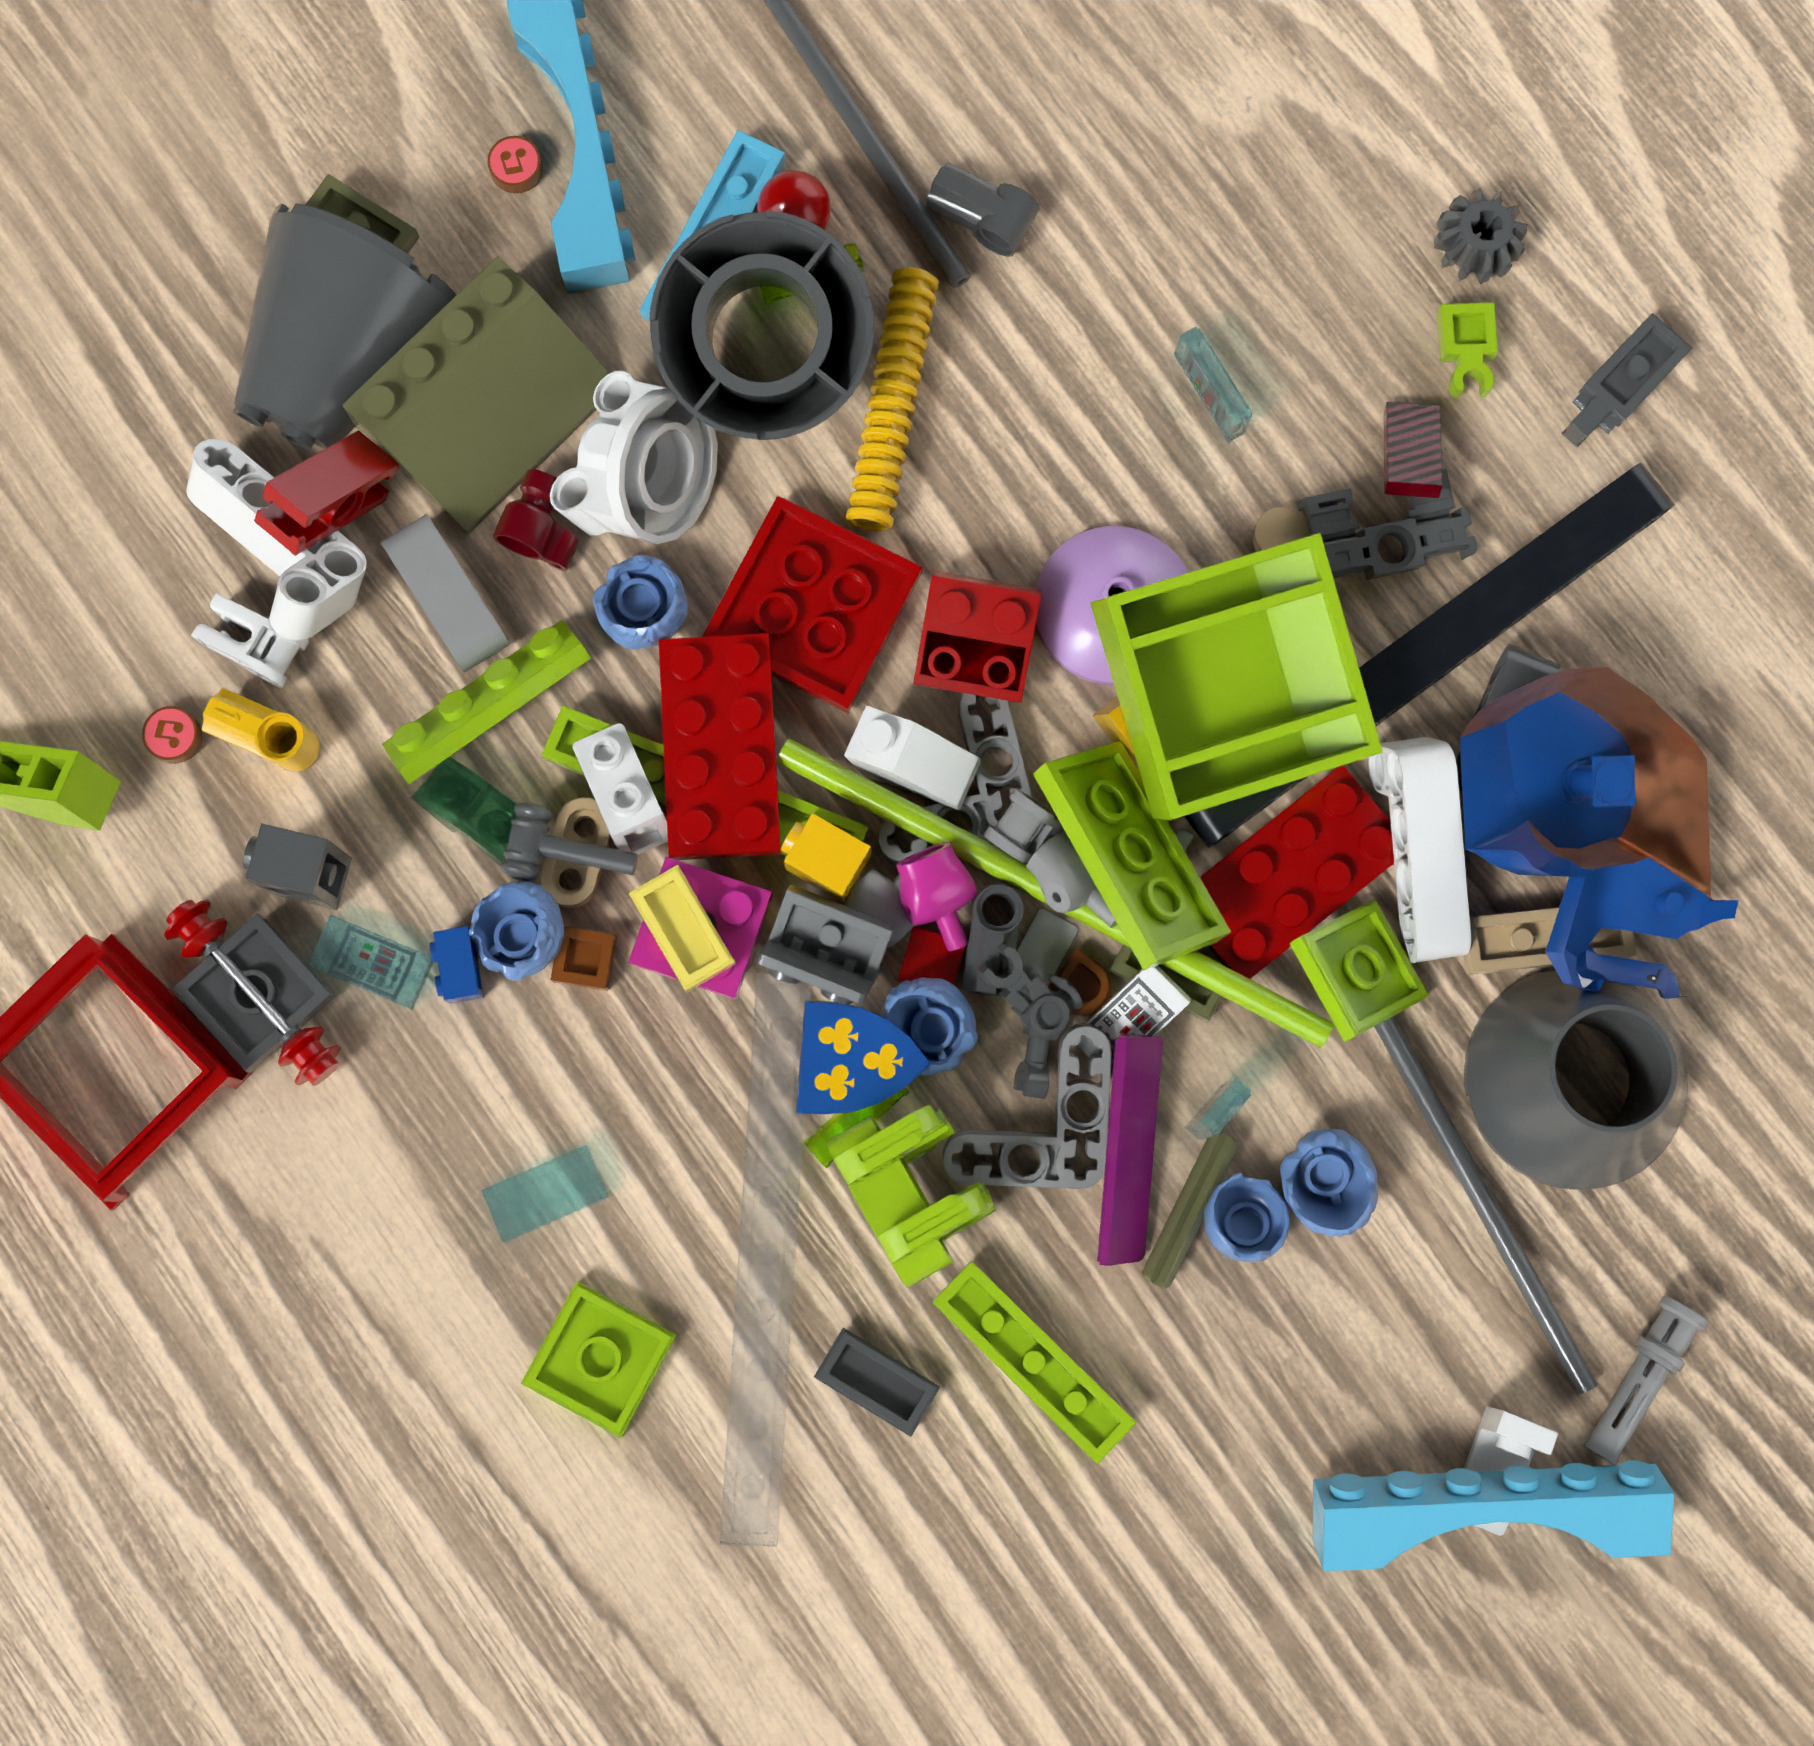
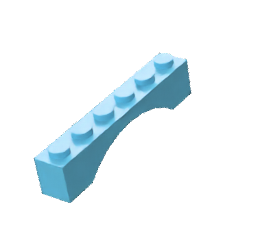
M506 0L519 52L536 64L557 87L574 121L576 146L573 172L563 202L551 221L560 272L567 294L630 282L626 262L636 261L629 228L619 230L616 213L626 211L619 179L609 181L606 164L616 162L609 130L599 132L596 115L606 114L599 81L589 83L586 67L596 65L590 34H579L576 20L586 17L583 0Z
M1637 1460L1624 1461L1620 1465L1589 1466L1582 1463H1569L1562 1468L1532 1469L1527 1466H1510L1501 1471L1479 1472L1466 1468H1456L1447 1473L1417 1474L1411 1471H1396L1389 1476L1370 1477L1343 1473L1332 1478L1313 1479L1312 1540L1323 1571L1382 1569L1403 1552L1434 1536L1466 1526L1495 1522L1532 1523L1563 1530L1594 1544L1612 1558L1671 1555L1674 1492L1656 1463L1648 1464Z

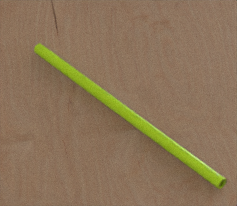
M790 738L781 749L777 758L778 764L933 845L949 842L959 859L1048 905L1038 880L1026 867L1027 862L1023 863L993 844ZM1087 905L1064 913L1130 948L1118 924L1110 928ZM1197 951L1161 964L1319 1048L1324 1046L1334 1027V1023Z

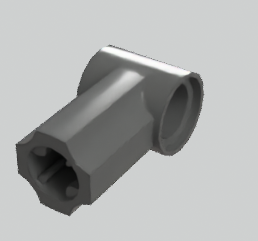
M948 161L938 171L926 197V207L972 230L975 238L984 247L994 253L1007 257L1014 255L1040 210L1037 201L1023 189L1006 183L996 187Z
M1003 884L991 885L983 889L975 898L971 907V924L960 990L1000 996L999 993L1004 989L986 983L979 976L977 968L983 965L995 975L1001 974L1006 969L1007 960L998 951L997 947L1002 943L1016 950L1019 926L1024 914V905L1020 895L1012 887ZM998 896L1004 898L1010 904L1012 916L1008 924L994 926L985 920L982 914V905L986 899Z

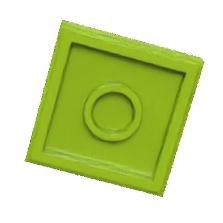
M1375 899L1289 943L1344 1042L1429 997Z
M576 1281L521 1384L615 1436L622 1438L675 1341L677 1334L580 1281Z

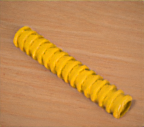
M905 267L897 269L892 273L891 282L894 285L889 288L888 298L891 301L886 304L885 309L888 317L883 320L882 329L885 332L880 335L879 340L882 348L877 351L876 360L880 364H877L873 371V376L877 380L871 382L870 392L873 396L869 397L867 407L871 411L866 413L864 423L868 427L864 428L861 434V439L865 443L861 444L858 449V455L862 459L858 460L855 465V471L859 475L855 476L852 480V487L856 491L850 493L849 503L853 507L847 509L846 519L851 524L865 530L884 531L892 528L894 518L890 513L895 512L897 502L893 497L899 495L900 486L896 481L901 480L903 470L899 466L905 463L906 454L902 450L906 449L909 444V438L905 434L909 433L912 428V422L908 418L914 416L915 406L912 402L917 400L918 390L915 387L920 384L921 374L918 372L923 368L924 359L921 355L926 353L927 343L924 340L929 337L930 327L927 324L932 321L933 312L931 308L935 306L936 296L933 293L938 290L939 281L935 276L920 268Z

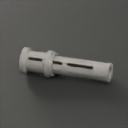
M1667 1296L1661 1298L1659 1304L1662 1310L1646 1337H1638L1634 1344L1636 1346L1634 1351L1638 1354L1636 1360L1613 1395L1588 1441H1585L1583 1444L1585 1448L1613 1465H1617L1618 1458L1639 1423L1646 1415L1648 1408L1669 1373L1676 1375L1677 1371L1681 1372L1685 1363L1682 1361V1357L1698 1330L1704 1331L1709 1325L1708 1320ZM1652 1364H1654V1366H1653L1652 1370L1650 1371L1649 1375H1648L1647 1377H1645L1646 1374L1648 1373L1649 1369L1651 1368ZM1640 1388L1639 1392L1637 1393L1636 1397L1634 1398L1633 1402L1631 1403L1630 1407L1628 1408L1627 1412L1622 1418L1620 1424L1617 1428H1615L1624 1411L1626 1410L1627 1406L1629 1405L1631 1399L1636 1393L1637 1389Z

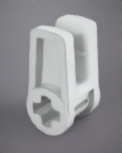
M216 593L210 602V608L231 627L236 625L251 633V639L247 642H239L226 631L222 630L219 632L205 624L197 625L191 636L203 646L238 663L242 668L276 687L283 688L288 680L284 676L297 651H304L310 642L309 639L292 640L285 638L274 630L268 616L264 617Z

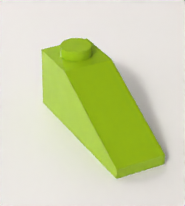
M0 741V807L58 825L101 830L122 781L79 751Z

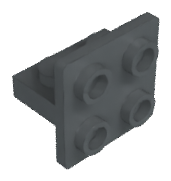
M790 885L786 890L769 940L760 951L757 963L768 968V973L780 981L797 984L802 981L821 989V994L833 1002L849 1005L853 1002L863 1004L881 971L882 960L896 925Z

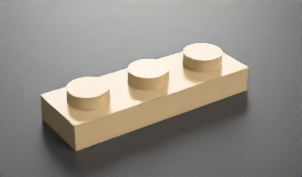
M1559 908L1470 917L1471 948L1468 955H1464L1466 975L1553 966L1545 951ZM1601 928L1589 944L1596 954L1630 958L1637 955L1632 931Z

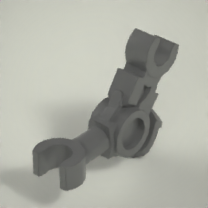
M1000 943L997 949L1007 960L1006 969L1001 974L995 975L990 969L980 965L977 971L986 983L997 988H1004L999 995L1012 1006L1011 1009L1022 1021L1024 1026L1023 1033L1029 1036L1025 1059L1020 1062L1015 1072L1013 1089L1023 1091V1096L1045 1099L1050 1079L1049 1069L1046 1064L1051 1040H1058L1059 1033L1066 1028L1069 1021V1010L1081 1008L1083 1002L1077 989L1068 980L1056 974H1051L1048 980L1057 987L1053 991L1045 986L1043 978L1032 966L1024 972L1021 955L1014 948Z

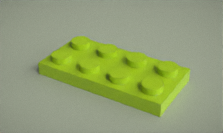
M1121 740L1045 762L1033 773L1143 970L1216 943L1231 932L1168 821L1153 819L1141 775Z

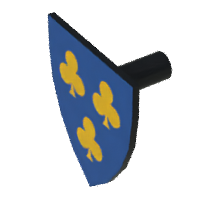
M805 1000L796 1113L823 1115L849 1113L881 1103L907 1087L930 1062L907 1034L888 1019L860 1006L844 1005L829 1001Z

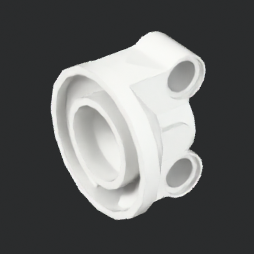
M614 371L600 380L595 388L593 402L595 408L600 413L599 417L588 425L581 437L576 468L564 471L553 483L550 492V502L555 510L589 535H601L611 532L654 544L676 540L695 524L709 500L717 472L718 443L715 429L692 415L677 400L669 388L638 382L631 374L625 371Z

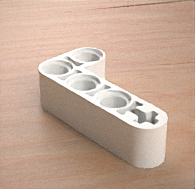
M207 439L200 442L195 447L186 489L188 498L197 508L280 576L269 617L274 630L288 639L306 640L348 612L356 603L367 561L362 551L339 531H336L296 556L254 522L257 510L274 504V502L269 504L263 498L266 482L274 477L237 446L228 441Z
M1429 737L1380 743L1383 753L1368 757V768L1374 789L1389 798L1400 933L1403 949L1411 963L1468 955L1471 948V928L1458 773L1454 752L1447 742Z

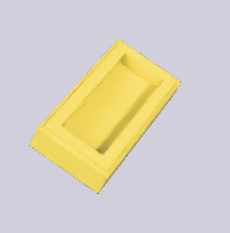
M678 865L629 892L631 899L686 993L736 964Z

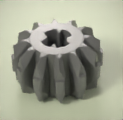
M1481 188L1473 191L1469 200L1459 195L1451 202L1449 206L1450 211L1442 212L1436 223L1437 229L1440 232L1434 239V249L1446 252L1441 260L1442 268L1454 264L1460 267L1458 271L1459 281L1466 279L1470 272L1475 273L1480 285L1487 282L1492 273L1501 278L1511 269V262L1518 261L1525 250V245L1521 240L1527 234L1528 224L1515 221L1520 213L1519 205L1508 208L1501 205L1503 202L1502 191L1495 194L1491 201L1486 199Z

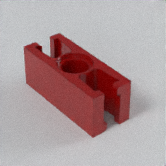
M358 430L266 482L263 498L269 504L273 502L274 504L257 510L254 522L296 556L384 503L389 490L379 482L395 476L399 463Z

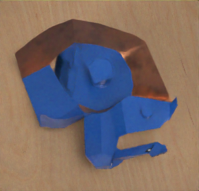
M1608 667L1567 669L1541 677L1493 700L1475 715L1460 737L1465 849L1478 854L1492 865L1517 875L1569 877L1545 951L1563 984L1581 990L1599 992L1603 983L1613 982L1657 989L1660 997L1664 999L1687 997L1680 996L1675 973H1670L1667 965L1596 954L1589 944L1601 928L1626 930L1678 939L1687 932L1698 930L1712 922L1735 918L1739 900H1713L1711 898L1707 758L1694 739L1654 700Z

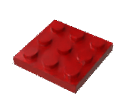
M777 495L702 637L769 633L772 676L849 714L922 574L923 567Z

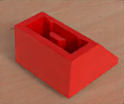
M934 570L931 576L913 684L1022 703L1041 589Z

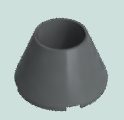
M777 211L745 213L734 216L731 214L708 223L694 232L676 249L664 266L654 289L650 306L649 320L653 355L662 378L672 394L692 415L718 431L745 439L774 440L791 437L808 431L829 419L848 401L865 374L873 347L874 314L871 296L861 270L852 256L833 236L819 226L800 217ZM759 286L781 288L800 298L810 309L818 327L814 349L806 362L791 375L772 382H753L732 374L716 359L713 349V330L717 317L723 307L740 292Z
M1551 969L1536 973L1511 985L1499 994L1483 1012L1474 1027L1468 1043L1464 1064V1086L1466 1097L1469 1096L1473 1113L1480 1126L1478 1128L1479 1132L1491 1149L1505 1163L1524 1176L1545 1185L1570 1190H1587L1615 1185L1630 1179L1646 1169L1665 1151L1676 1134L1684 1115L1688 1092V1072L1685 1055L1675 1029L1659 1006L1636 986L1613 982L1603 983L1599 992L1581 990L1563 984L1556 970ZM1574 1023L1593 1027L1607 1035L1622 1052L1628 1067L1629 1090L1626 1101L1618 1115L1605 1126L1589 1121L1577 1113L1564 1098L1557 1082L1555 1071L1557 1050L1563 1036Z

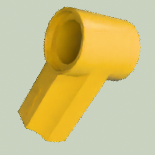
M221 688L215 696L210 698L203 712L204 720L201 729L203 732L271 761L286 771H304L312 766L318 758L320 744L317 735L290 714L277 712L225 688ZM296 731L297 740L294 747L287 753L279 754L278 746L281 738L288 732Z

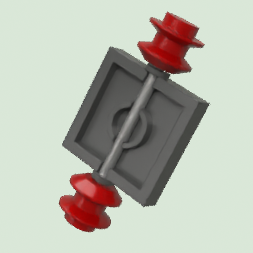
M191 899L176 907L166 919L169 926L164 933V937L167 940L180 937L185 942L181 950L183 958L201 957L203 955L206 957L204 961L172 988L179 998L244 1071L251 1073L284 1044L281 1049L278 1065L284 1067L294 1064L299 1072L294 1081L296 1085H302L309 1081L313 1086H316L328 1078L339 1066V1062L335 1058L339 1054L341 1047L334 1045L325 1048L320 1042L324 1033L322 1026L301 1029V1027L335 998L331 991L262 915L257 913L223 942L222 939L224 938L228 922L225 918L214 921L209 919L207 916L211 908L209 900L195 903Z

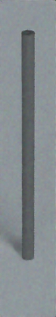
M763 0L952 286L957 288L970 279L971 274L789 0Z
M1392 1016L1374 1026L1578 1395L1595 1388L1598 1383L1395 1017Z

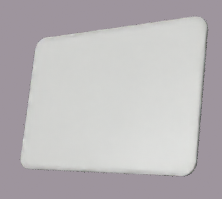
M1040 909L1017 949L1023 960V971H1027L1032 966L1043 978V983L1048 985L1050 983L1048 977L1051 974H1055L1076 936L1078 928L1047 910Z

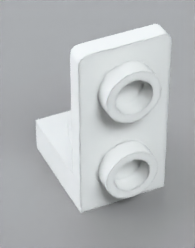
M621 723L615 724L575 742L573 750L618 850L639 855L668 842L667 821L624 725Z
M1486 1406L1464 1468L1479 1472L1501 1471L1510 1466L1529 1467L1534 1451L1551 1455L1558 1433L1506 1411ZM1495 1522L1474 1526L1502 1536L1505 1534L1509 1522Z

